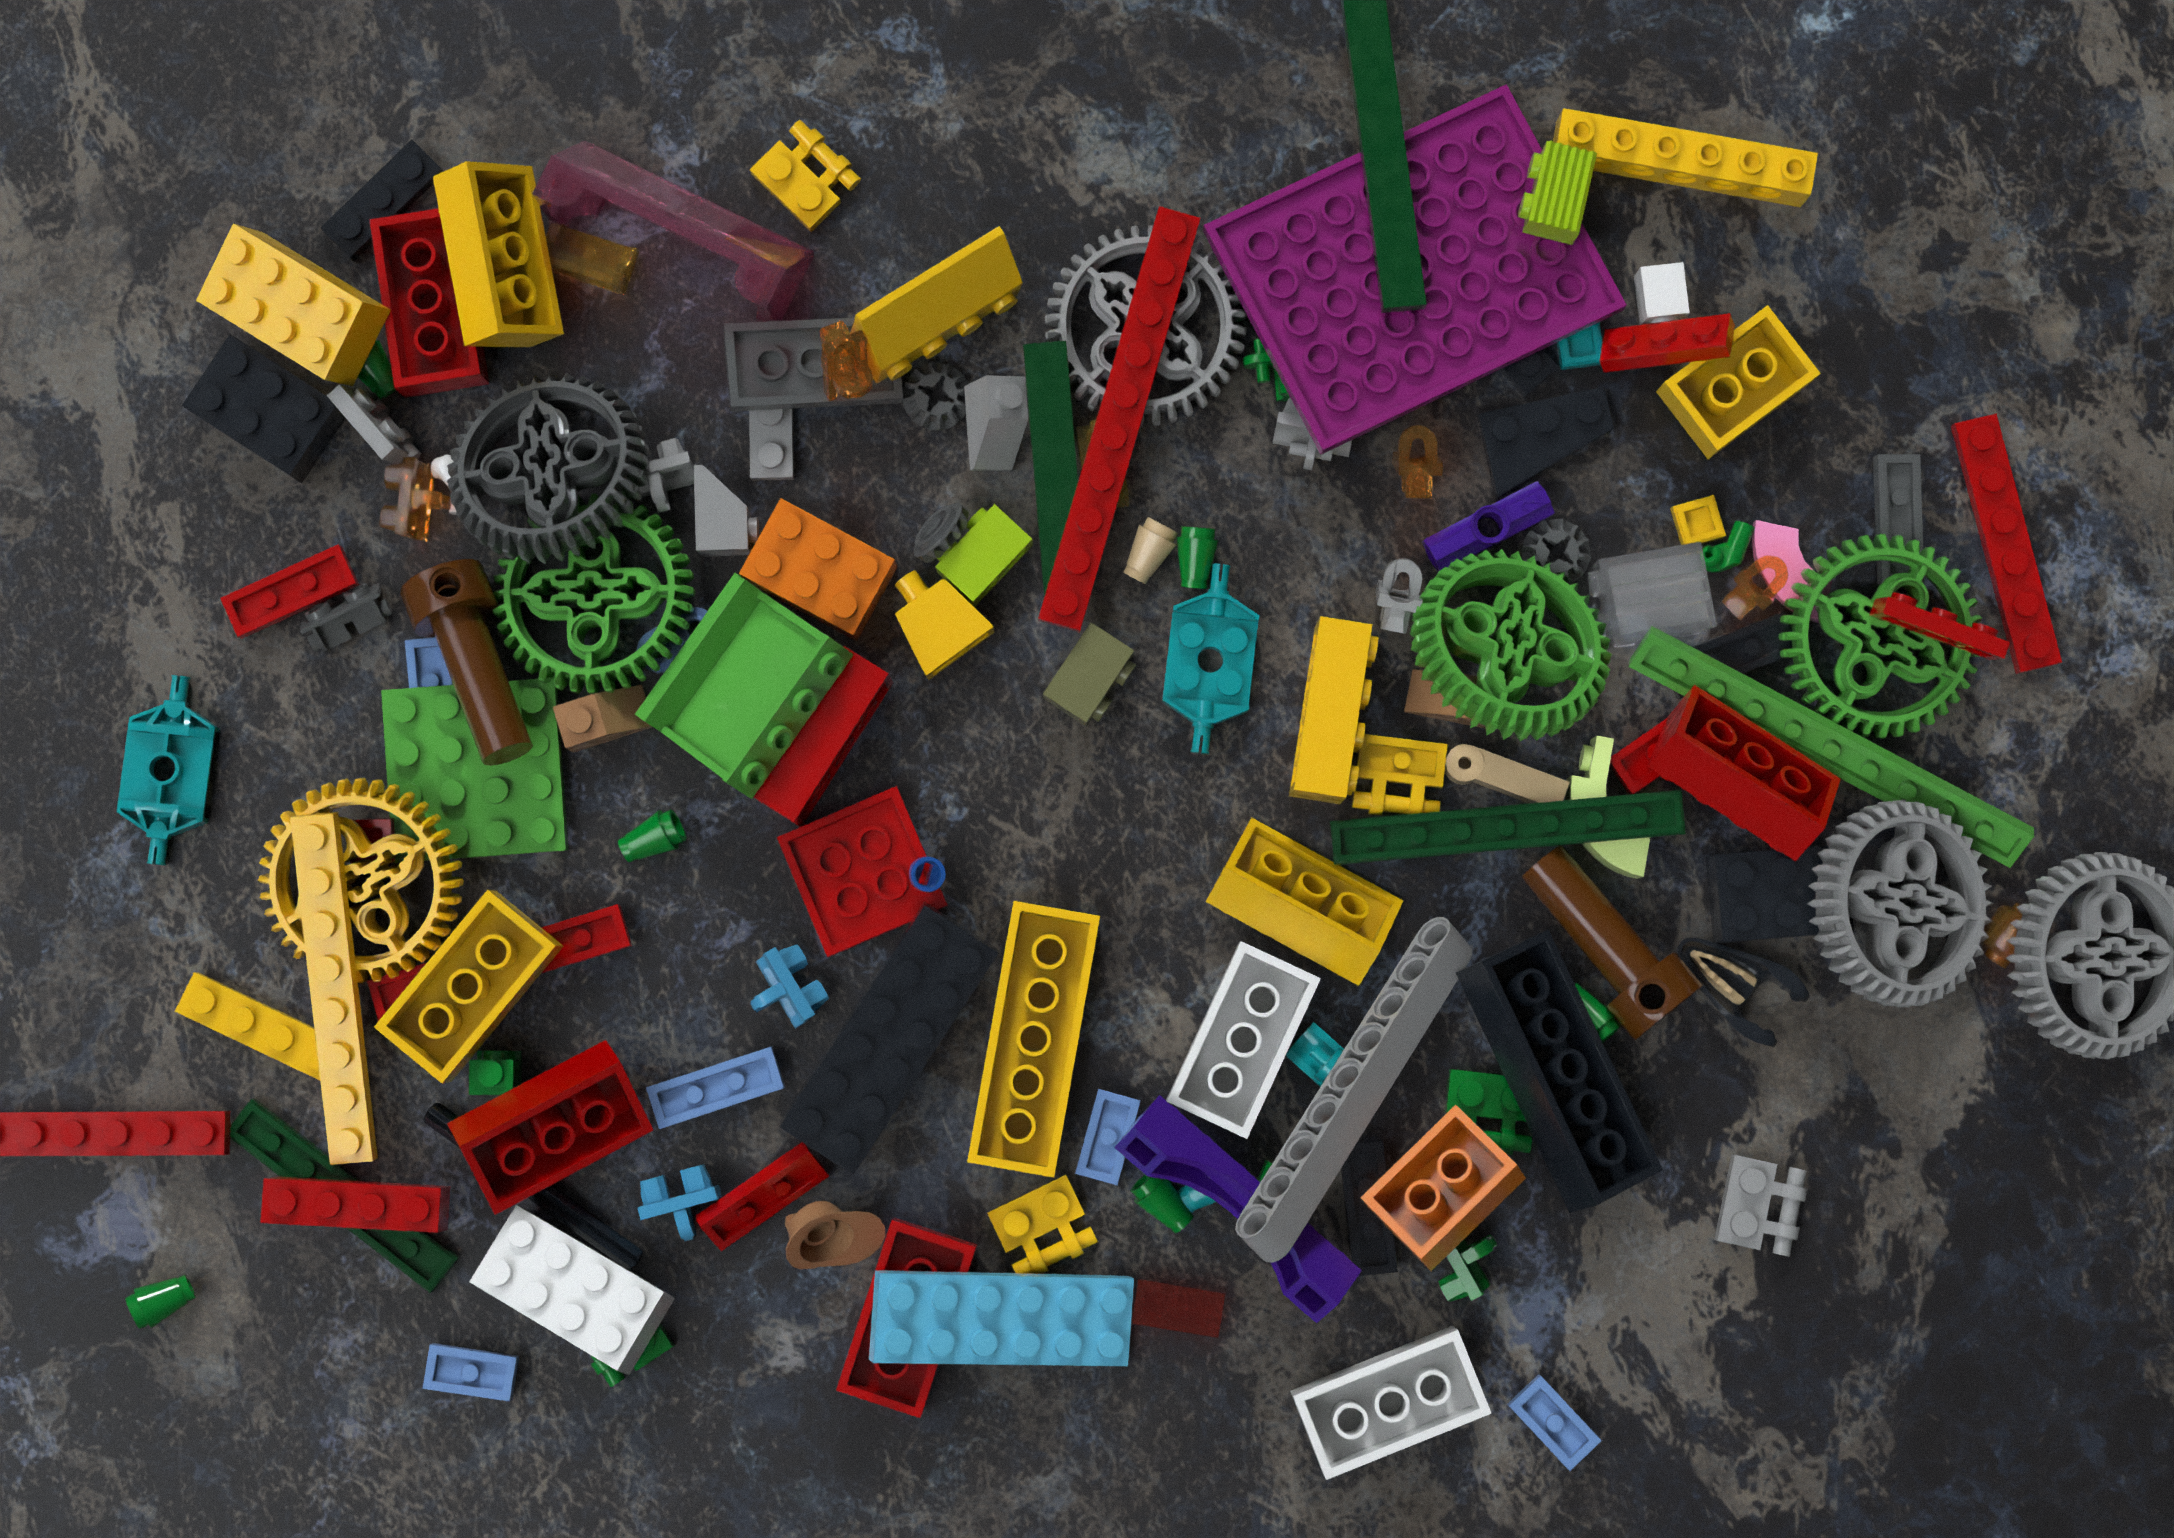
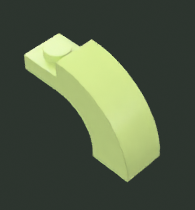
M1595 736L1590 740V745H1583L1579 759V770L1585 771L1584 777L1572 775L1566 779L1570 783L1565 794V800L1607 797L1606 784L1614 742L1613 738ZM1650 838L1582 844L1598 862L1612 871L1635 879L1644 877Z

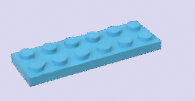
M875 1270L869 1360L873 1363L1128 1366L1134 1278L1117 1275Z

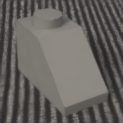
M986 375L964 386L970 471H1011L1028 422L1026 378L1022 376Z
M694 465L697 553L701 557L749 555L752 550V543H756L759 538L758 517L751 518V512L748 507L705 466Z

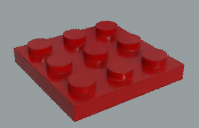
M897 786L777 837L828 958L910 923L924 901L937 910L948 907L941 888L932 892L920 891L909 880L911 864L916 859L927 857ZM924 864L918 883L924 885L931 866L930 864Z

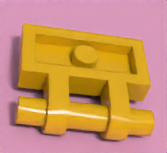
M798 120L789 130L799 141L798 146L791 151L779 140L750 169V172L784 207L812 232L841 203L840 198L831 189L840 181L851 191L860 183L861 178L851 169L852 163L845 156H837L824 143L825 137L817 129L811 130L805 123ZM812 155L827 168L819 178L804 164Z
M1364 734L1362 748L1359 749L1357 766H1359L1358 778L1372 780L1371 792H1353L1352 808L1368 809L1369 814L1381 816L1383 811L1401 814L1440 812V801L1424 799L1425 786L1443 787L1448 744ZM1386 782L1411 785L1410 796L1385 794Z
M1066 1174L987 1212L1005 1252L1007 1253L1022 1245L1027 1255L1026 1258L1012 1264L1015 1273L1044 1274L1049 1271L1048 1266L1068 1256H1071L1072 1259L1084 1254L1083 1249L1098 1242L1091 1226L1075 1234L1070 1224V1221L1085 1215ZM1058 1228L1063 1240L1040 1251L1035 1238Z

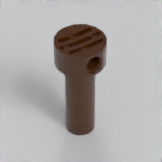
M474 559L453 560L423 570L411 577L402 586L400 591L411 624L418 636L436 637L483 764L489 766L500 765L525 755L532 749L533 744L485 620L493 613V609L497 607L498 603L483 564L479 560Z
M1563 845L1556 847L1522 876L1526 884L1619 994L1607 1005V1008L1634 1041L1703 986L1675 951L1662 961L1657 959ZM1650 984L1659 985L1665 992V1002L1660 1008L1650 1007L1644 1000V991Z

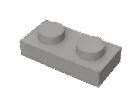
M794 409L749 411L750 479L752 481L794 480Z

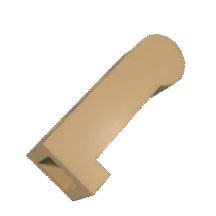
M1468 744L1457 745L1450 750L1446 757L1445 774L1452 782L1460 785L1474 782L1528 804L1563 801L1570 783L1569 781Z

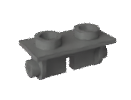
M363 583L348 590L343 595L345 597L343 601L329 606L328 602H324L308 610L304 614L306 619L301 622L300 632L304 634L311 630L313 634L307 636V639L314 652L320 649L326 652L352 638L346 623L352 621L358 633L362 634L387 622L386 617L392 615L393 611L386 599L377 600L381 594L380 583L368 587L367 583Z

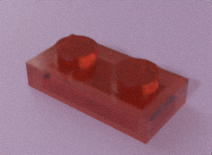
M1138 1279L1131 1323L1218 1338L1225 1293Z

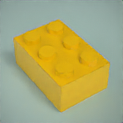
M1767 305L1734 330L1730 357L1690 362L1666 380L1656 393L1706 458L1710 459L1808 386L1821 373Z

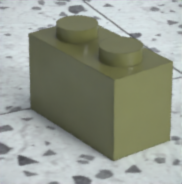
M1090 622L1044 691L1043 699L1086 727L1092 718L1099 722L1112 703V700L1107 695L1115 683L1123 686L1136 667V664L1130 661L1134 656V650Z

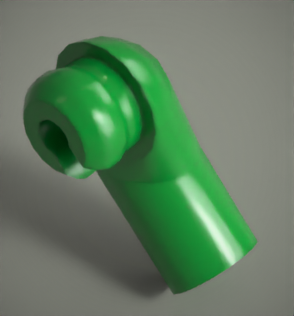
M1735 521L1727 542L1715 546L1707 545L1702 548L1699 560L1704 570L1711 573H1720L1739 566L1744 560L1755 527L1745 522Z

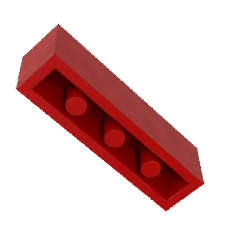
M291 1177L264 1178L260 1223L439 1233L448 1230L451 1186Z

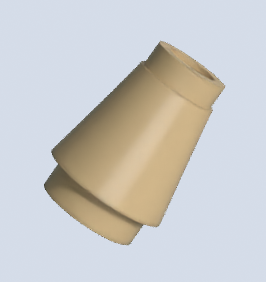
M1148 517L1143 526L1140 524L1138 526L1124 573L1146 584L1148 579L1177 545L1174 543V540L1178 533Z

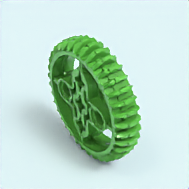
M591 493L588 505H585L583 499L578 495V515L589 508L599 496ZM644 505L636 507L633 514H622L620 516L623 520L622 525L640 534L653 546L663 563L667 578L666 585H661L656 575L646 568L620 567V546L612 532H610V539L602 537V535L595 539L596 544H603V552L597 559L586 560V551L589 546L585 544L580 547V556L573 554L571 550L568 551L567 569H549L538 572L523 587V579L530 563L528 564L526 561H523L520 556L515 560L498 559V564L506 570V574L494 575V581L504 587V589L493 592L497 602L504 603L493 609V614L497 618L505 619L497 625V629L501 634H509L504 640V645L510 650L516 649L513 658L518 663L527 661L525 670L531 675L539 671L538 679L541 682L547 684L551 681V678H554V687L558 690H563L569 683L570 691L574 694H580L585 683L589 694L598 693L600 683H602L606 692L613 693L616 680L619 681L623 688L628 689L631 687L630 675L634 674L641 682L646 680L647 677L643 668L647 665L655 672L660 671L661 667L654 658H657L660 654L668 660L672 658L673 654L665 647L667 643L682 644L683 640L675 631L677 628L688 630L690 624L681 618V614H691L694 612V607L690 603L683 601V599L692 598L696 594L693 587L683 585L694 579V573L691 570L683 569L690 563V558L687 554H678L684 547L682 542L678 538L671 539L674 531L669 525L660 527L662 519L659 515L653 514L648 517L649 510ZM528 517L527 522L532 528H541L536 526ZM610 573L615 579H605L603 576ZM640 585L644 592L637 593L636 600L633 601L629 594L636 593L637 586ZM594 587H598L601 593L594 594L593 601L590 602L586 595L593 594ZM552 588H555L558 594L552 595L548 603L543 598L544 596L551 595ZM667 600L663 617L648 641L627 658L601 667L600 662L611 656L618 646L620 620L647 617ZM522 603H526L530 611L542 620L567 621L568 646L575 656L585 661L584 667L563 663L548 655L537 645L524 623L521 612ZM572 609H582L585 613L577 615ZM592 628H601L602 636L600 640L594 645H585L584 638L586 633Z
M1886 534L1876 535L1873 542L1868 535L1858 537L1857 546L1851 539L1842 542V552L1837 547L1828 548L1826 550L1828 560L1822 556L1813 559V565L1817 572L1809 568L1801 572L1802 578L1807 582V585L1802 583H1794L1791 589L1800 596L1799 599L1790 598L1784 602V605L1794 610L1793 615L1781 616L1780 622L1789 624L1792 632L1780 633L1778 637L1782 641L1792 640V649H1783L1780 651V655L1782 658H1793L1794 664L1785 667V673H1798L1800 677L1791 684V687L1794 690L1806 687L1808 691L1801 698L1804 704H1810L1817 700L1814 712L1824 715L1829 711L1827 719L1837 724L1842 720V726L1852 732L1857 727L1858 734L1861 737H1869L1872 730L1876 738H1886L1889 730L1893 737H1900L1904 735L1905 727L1911 733L1920 731V721L1925 725H1933L1935 723L1934 712L1940 716H1945L1949 713L1945 700L1950 703H1959L1961 700L1955 688L1968 689L1971 686L1963 675L1964 673L1975 674L1977 672V667L1969 663L1970 657L1980 656L1952 646L1947 664L1939 641L1870 616L1867 612L1871 611L1875 599L1891 597L1892 593H1896L1900 587L1905 589L1910 597L1918 601L1916 607L1926 610L1929 594L1922 582L1925 576L1942 596L1947 610L1958 615L1956 622L1972 627L1973 623L1981 622L1982 617L1980 615H1970L1969 608L1975 607L1978 601L1975 598L1965 599L1963 596L1964 593L1968 592L1971 585L1969 583L1956 585L1955 581L1959 578L1961 571L1956 568L1945 572L1944 570L1949 562L1947 557H1939L1932 562L1935 555L1933 547H1925L1920 552V541L1910 540L1905 545L1904 538L1901 535L1893 536L1890 542ZM1891 561L1910 568L1908 573H1895L1885 578L1877 588L1872 599L1851 589H1837L1826 596L1822 593L1827 584L1841 572L1864 562ZM1814 606L1818 613V622L1822 630L1829 637L1844 645V649L1838 657L1833 670L1834 682L1840 691L1838 697L1822 682L1811 659L1808 630ZM1847 607L1845 614L1850 617L1849 620L1851 621L1841 622L1843 615L1838 612L1837 608ZM1884 628L1882 636L1887 639L1886 642L1888 643L1878 644L1880 637L1875 634L1873 629ZM1920 650L1918 657L1926 665H1916L1917 658L1910 651ZM1887 655L1896 661L1883 662L1877 656ZM1858 662L1863 664L1867 670V678L1862 685H1858L1852 677L1853 667ZM1890 673L1913 684L1926 683L1935 677L1939 678L1937 685L1925 697L1902 709L1875 712L1863 710L1852 705L1854 699H1868L1876 695L1885 684Z
M1502 549L1496 552L1493 557L1485 550L1477 557L1470 553L1462 561L1456 559L1450 563L1448 568L1444 567L1443 570L1441 569L1435 578L1429 581L1424 589L1425 591L1419 597L1423 599V603L1420 607L1417 606L1416 613H1413L1412 621L1414 623L1411 626L1410 635L1414 637V640L1412 641L1411 650L1418 653L1415 657V666L1425 668L1422 672L1421 680L1433 682L1430 695L1441 693L1444 697L1442 707L1452 705L1457 709L1455 719L1465 715L1471 719L1470 728L1477 726L1479 723L1485 725L1486 735L1498 729L1503 740L1510 737L1514 732L1519 741L1527 739L1529 735L1537 741L1539 738L1544 737L1546 733L1552 737L1558 734L1561 729L1566 731L1571 728L1575 722L1582 720L1597 703V698L1604 691L1605 680L1609 676L1610 668L1607 665L1610 663L1612 654L1606 650L1611 639L1603 636L1606 624L1595 621L1598 618L1599 609L1588 608L1587 606L1590 595L1580 596L1577 593L1578 583L1569 585L1564 581L1565 572L1558 575L1552 573L1550 563L1543 567L1536 565L1535 555L1527 559V561H1523L1519 551L1508 558ZM1483 585L1505 587L1497 594L1493 606L1475 601L1467 602L1456 609L1445 606L1455 593L1470 587ZM1545 606L1561 620L1570 635L1542 624ZM1499 623V624H1500L1499 628L1497 629V631L1495 632V634L1492 636V634L1494 633V631H1495V629H1496V627H1497V624ZM1448 650L1459 658L1479 664L1476 685L1460 671ZM1527 657V659H1526V661H1525V665L1523 666V665H1522V662H1523L1524 659ZM1567 679L1577 682L1573 690L1564 699L1555 703L1537 706L1514 704L1525 696L1530 683L1542 687H1552L1560 682H1565Z

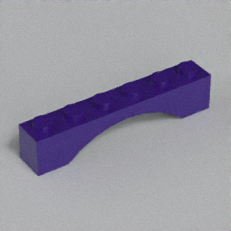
M1160 1095L1138 1117L1114 1147L1147 1177L1166 1179L1191 1187L1212 1198L1231 1212L1237 1219L1260 1184L1244 1166L1236 1162L1214 1143L1208 1135L1204 1134L1183 1116L1176 1107L1172 1106ZM1308 1222L1287 1255L1279 1261L1271 1263L1283 1295L1316 1323L1340 1303L1362 1271Z

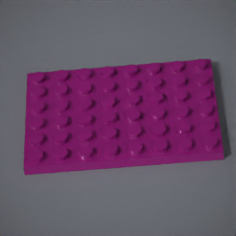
M1507 84L1404 132L1427 304L1425 309L1381 313L1360 152L1204 224L1202 231L1320 455L1618 314L1626 308L1627 304L1582 223L1579 235L1573 245L1522 233L1525 219L1518 218V212L1524 192L1531 193L1534 179L1527 178L1528 168L1533 153L1540 154L1542 148Z

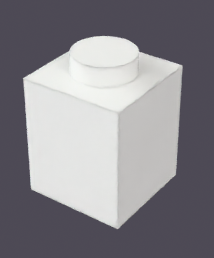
M1683 262L1639 268L1634 276L1640 325L1685 319L1690 311Z

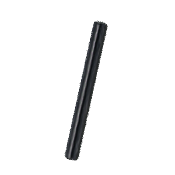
M434 1103L426 1112L423 1118L424 1123L459 1148L447 1125L448 1122L459 1116L441 1103ZM553 1185L528 1197L540 1208L625 1269L631 1271L643 1256L641 1249Z

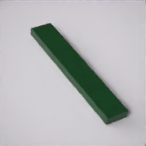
M1066 341L1023 344L1044 597L1078 484Z
M255 1098L248 1102L230 1125V1138L279 1177L361 1181L340 1164L330 1165L329 1155ZM346 1228L429 1293L434 1292L460 1258L428 1232Z

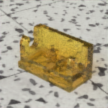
M551 223L546 235L552 273L625 295L639 254L638 249L570 229L558 223Z

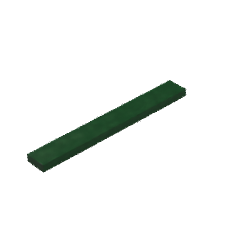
M1341 0L1381 313L1425 309L1427 305L1386 0Z
M1681 790L1330 821L1334 865L1686 834Z

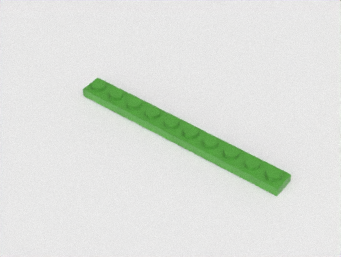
M1653 626L1650 627L1630 658V668L1683 696L1688 693L1693 685H1696L1837 777L1884 802L1891 801L1892 803V801L1905 800L1906 802L1924 803L1925 806L1938 808L1939 814L1951 816V824L1963 826L1962 836L1973 838L1971 848L2011 868L2034 838V827Z

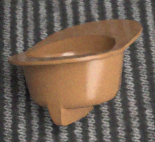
M815 1201L807 1204L798 1210L797 1213L790 1214L785 1218V1226L789 1233L786 1259L792 1267L800 1270L858 1263L877 1251L885 1238V1226L876 1215L861 1211L843 1212L836 1205L827 1201Z

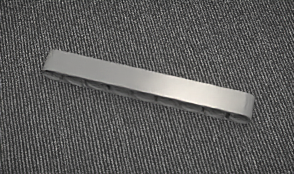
M1444 917L1433 918L1426 922L1418 931L1236 1222L1235 1230L1237 1235L1265 1262L1273 1263L1279 1261L1291 1250L1458 981L1456 972L1465 969L1472 956V948L1448 919Z

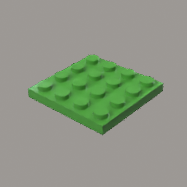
M551 678V681L547 684L539 679L509 681L533 747L525 755L515 760L493 766L484 765L454 685L381 690L388 787L392 784L399 785V799L406 792L411 791L415 793L413 807L424 801L429 803L428 810L424 814L426 818L435 814L441 816L440 822L434 827L437 831L446 828L451 830V834L444 838L443 842L445 846L451 844L458 846V850L449 855L450 859L568 851L561 734L553 710L554 706L559 705L558 690L554 687V678ZM389 812L390 818H394L395 833L406 834L419 841L416 833L402 819ZM427 852L424 855V861H430ZM398 853L393 863L402 862L408 853Z

